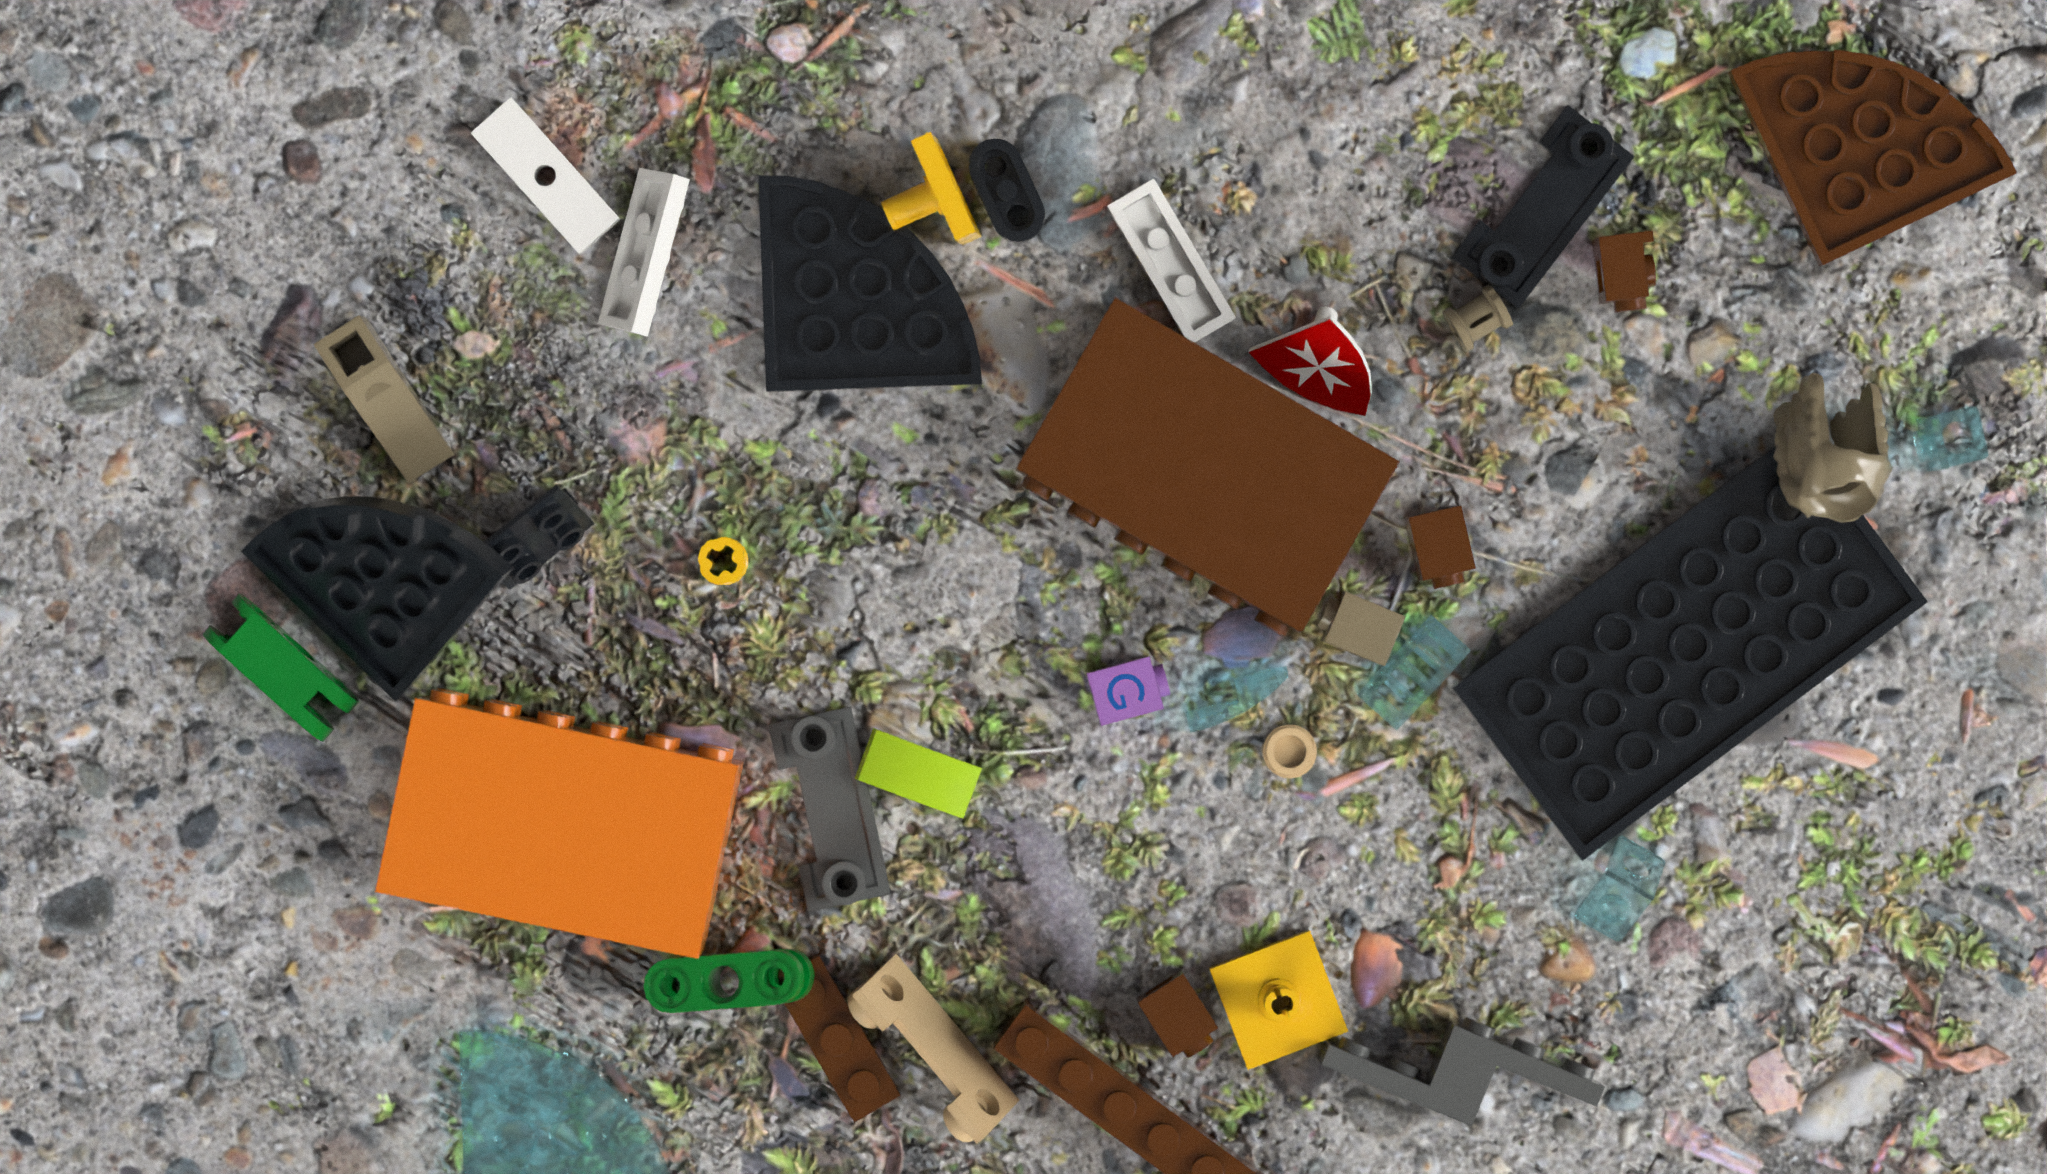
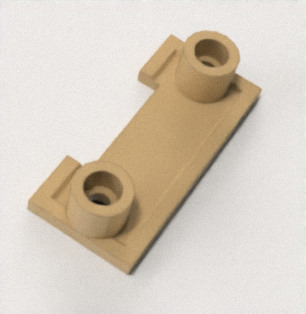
M897 954L891 957L869 979L849 994L848 1007L858 1023L870 1029L879 1027L882 1032L893 1023L955 1096V1099L945 1107L943 1119L946 1127L956 1139L962 1142L974 1140L977 1144L1018 1103L1019 1099Z

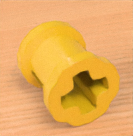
M719 537L707 541L701 547L698 555L702 576L716 585H731L739 581L745 575L749 565L745 547L737 540L729 537ZM729 546L734 550L731 559L737 564L736 570L734 572L724 570L718 576L713 572L715 562L709 558L713 550L723 552Z

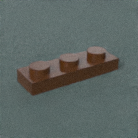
M819 954L810 960L815 972L814 984L810 992L801 1000L784 1004L855 1123L901 1096V1092L863 1027L850 1013L846 998ZM784 975L779 978L782 984L784 982Z

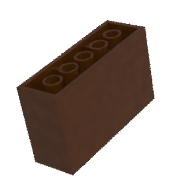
M1115 297L1017 466L1016 471L1024 476L1020 483V486L1046 501L1050 499L1052 493H1055L1071 503L1067 510V513L1093 528L1097 527L1099 521L1102 520L1118 530L1114 537V540L1140 555L1145 553L1147 547L1165 557L1160 565L1162 568L1187 582H1191L1194 575L1199 576L1212 584L1207 592L1209 595L1234 609H1238L1242 602L1259 611L1254 621L1281 636H1286L1289 629L1294 632H1303L1400 461Z

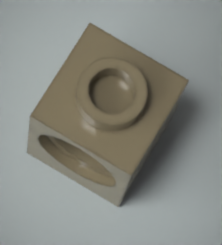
M1342 591L1338 600L1329 597L1317 627L1325 630L1321 641L1385 667L1406 616Z

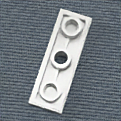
M512 97L471 132L476 140L580 255L620 220L617 214ZM546 167L553 168L556 173L554 182L549 186L539 185L537 181L539 171Z

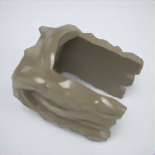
M1811 373L1808 376H1804L1800 383L1799 392L1793 394L1790 402L1782 403L1776 408L1773 415L1777 428L1775 434L1776 449L1773 458L1778 463L1777 474L1780 477V488L1788 504L1802 511L1808 518L1814 515L1829 518L1840 523L1856 521L1863 514L1871 512L1882 496L1884 485L1893 468L1888 459V432L1885 427L1886 417L1882 412V396L1876 384L1868 383L1866 388L1862 389L1860 400H1849L1846 405V412L1838 411L1834 419L1830 421L1831 437L1834 445L1829 437L1828 416L1824 405L1823 377L1819 374Z

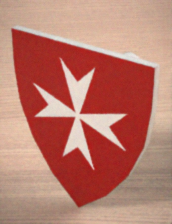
M1320 307L1317 310L1314 322L1249 348L1248 353L1269 374L1290 390L1308 400L1334 410L1366 416L1372 394L1370 369L1360 347L1347 330L1337 321L1338 313L1333 308Z

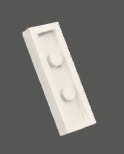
M639 167L597 324L648 336L690 179Z
M1155 179L1148 181L1107 206L1111 216L1182 336L1196 343L1236 319Z

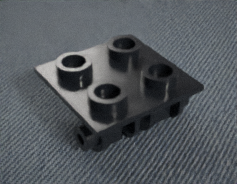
M556 484L483 542L493 548L514 567L502 581L511 590L517 584L525 583L534 578L541 570L542 565L559 551L575 546L584 536V532L595 523L578 506V502L567 488L561 489Z

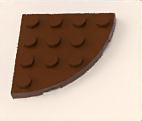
M1843 50L1781 53L1757 59L1727 72L1819 267L2018 173L2001 143L1980 118H1976L1966 106L1950 95L1948 89L1922 73L1897 62L1869 54Z

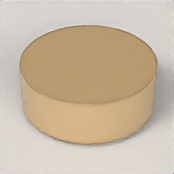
M1284 724L1268 733L1262 745V756L1266 766L1274 774L1283 778H1297L1306 774L1312 768L1317 756V747L1312 735L1307 730L1294 724Z

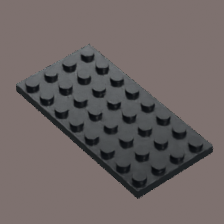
M1775 445L1451 687L1582 861L1928 602L1864 515L1860 516L1856 521L1840 523L1829 518L1814 515L1808 518L1802 511L1788 504L1779 484L1780 477L1777 474L1778 463L1773 458L1776 449Z

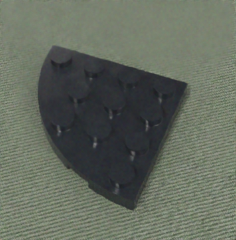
M758 175L766 392L982 385L978 347L963 301L939 261L913 232L905 226L894 231L884 210L868 200L859 198L842 189L814 180L789 176Z
M364 496L329 498L303 505L273 522L256 535L241 551L395 702L408 692L514 568L493 548L479 538L439 515L399 501Z

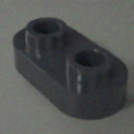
M994 138L981 142L970 155L968 169L970 178L997 234L1006 241L1012 243L1030 241L1039 234L1044 225L1045 209L1021 155L1014 145L1003 139ZM991 158H1000L1006 165L1004 174L999 177L989 176L985 171L986 162ZM1020 206L1026 209L1029 215L1028 221L1022 226L1012 225L1007 218L1011 208Z

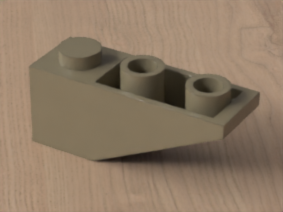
M358 315L313 344L346 396L409 484L455 455L368 318Z

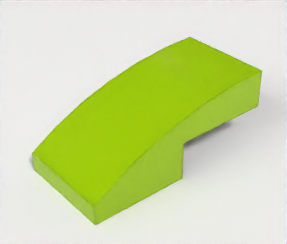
M873 728L855 779L963 819L982 768Z

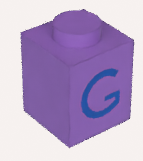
M1150 656L1086 672L1101 726L1162 710L1164 707L1161 697L1171 695L1163 664L1152 666Z

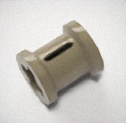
M1490 284L1482 288V295L1456 310L1449 307L1442 312L1449 329L1466 353L1474 349L1475 341L1499 327L1508 329L1513 326L1507 308Z

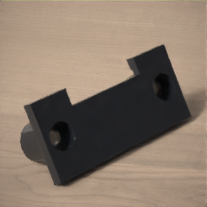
M1569 105L1564 108L1538 142L1539 145L1552 154L1551 158L1496 230H1492L1488 225L1479 220L1451 256L1452 260L1486 286L1490 284L1499 296L1516 309L1520 308L1635 157L1614 141L1611 133L1605 127L1591 123ZM1585 140H1591L1596 144L1594 154L1587 155L1582 151V143ZM1499 257L1506 261L1507 265L1504 272L1497 273L1493 270L1492 261L1495 258Z

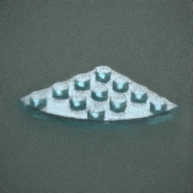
M485 1030L459 1031L464 1174H671L664 1156L654 1140L652 1131L637 1110L616 1087L594 1069L565 1052L561 1053L522 1036Z

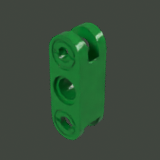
M238 593L231 603L246 622L232 637L228 634L224 635L211 625L202 635L221 655L301 727L323 742L333 732L334 728L308 702L319 691L339 709L349 714L359 703V699L265 612L244 595Z
M787 948L701 955L699 959L678 957L658 961L648 970L644 979V992L646 999L652 1007L666 1013L779 1005L798 1001L805 997L814 984L815 972L811 961L805 954L798 950ZM727 966L734 969L739 979L738 988L733 995L726 993L720 983V975ZM780 969L784 973L783 984L778 977ZM676 979H678L680 984L679 991L676 989L675 986Z

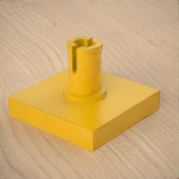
M931 132L911 140L926 175L923 176L924 182L881 201L892 229L895 231L938 211L940 215L945 216L955 240L962 246L982 237L939 140Z
M1309 929L1209 967L1248 1070L1349 1032Z

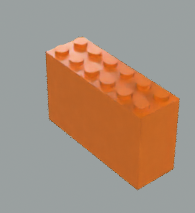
M444 688L431 689L430 696L415 698L375 892L699 959L705 951L744 761L732 759L734 749L702 743V745H699L698 752L679 748L681 738L655 732L646 733L645 739L639 740L626 737L628 727L602 721L592 722L591 729L573 726L575 716L549 710L538 711L537 718L521 715L522 705L497 699L485 700L484 707L468 704L469 694Z

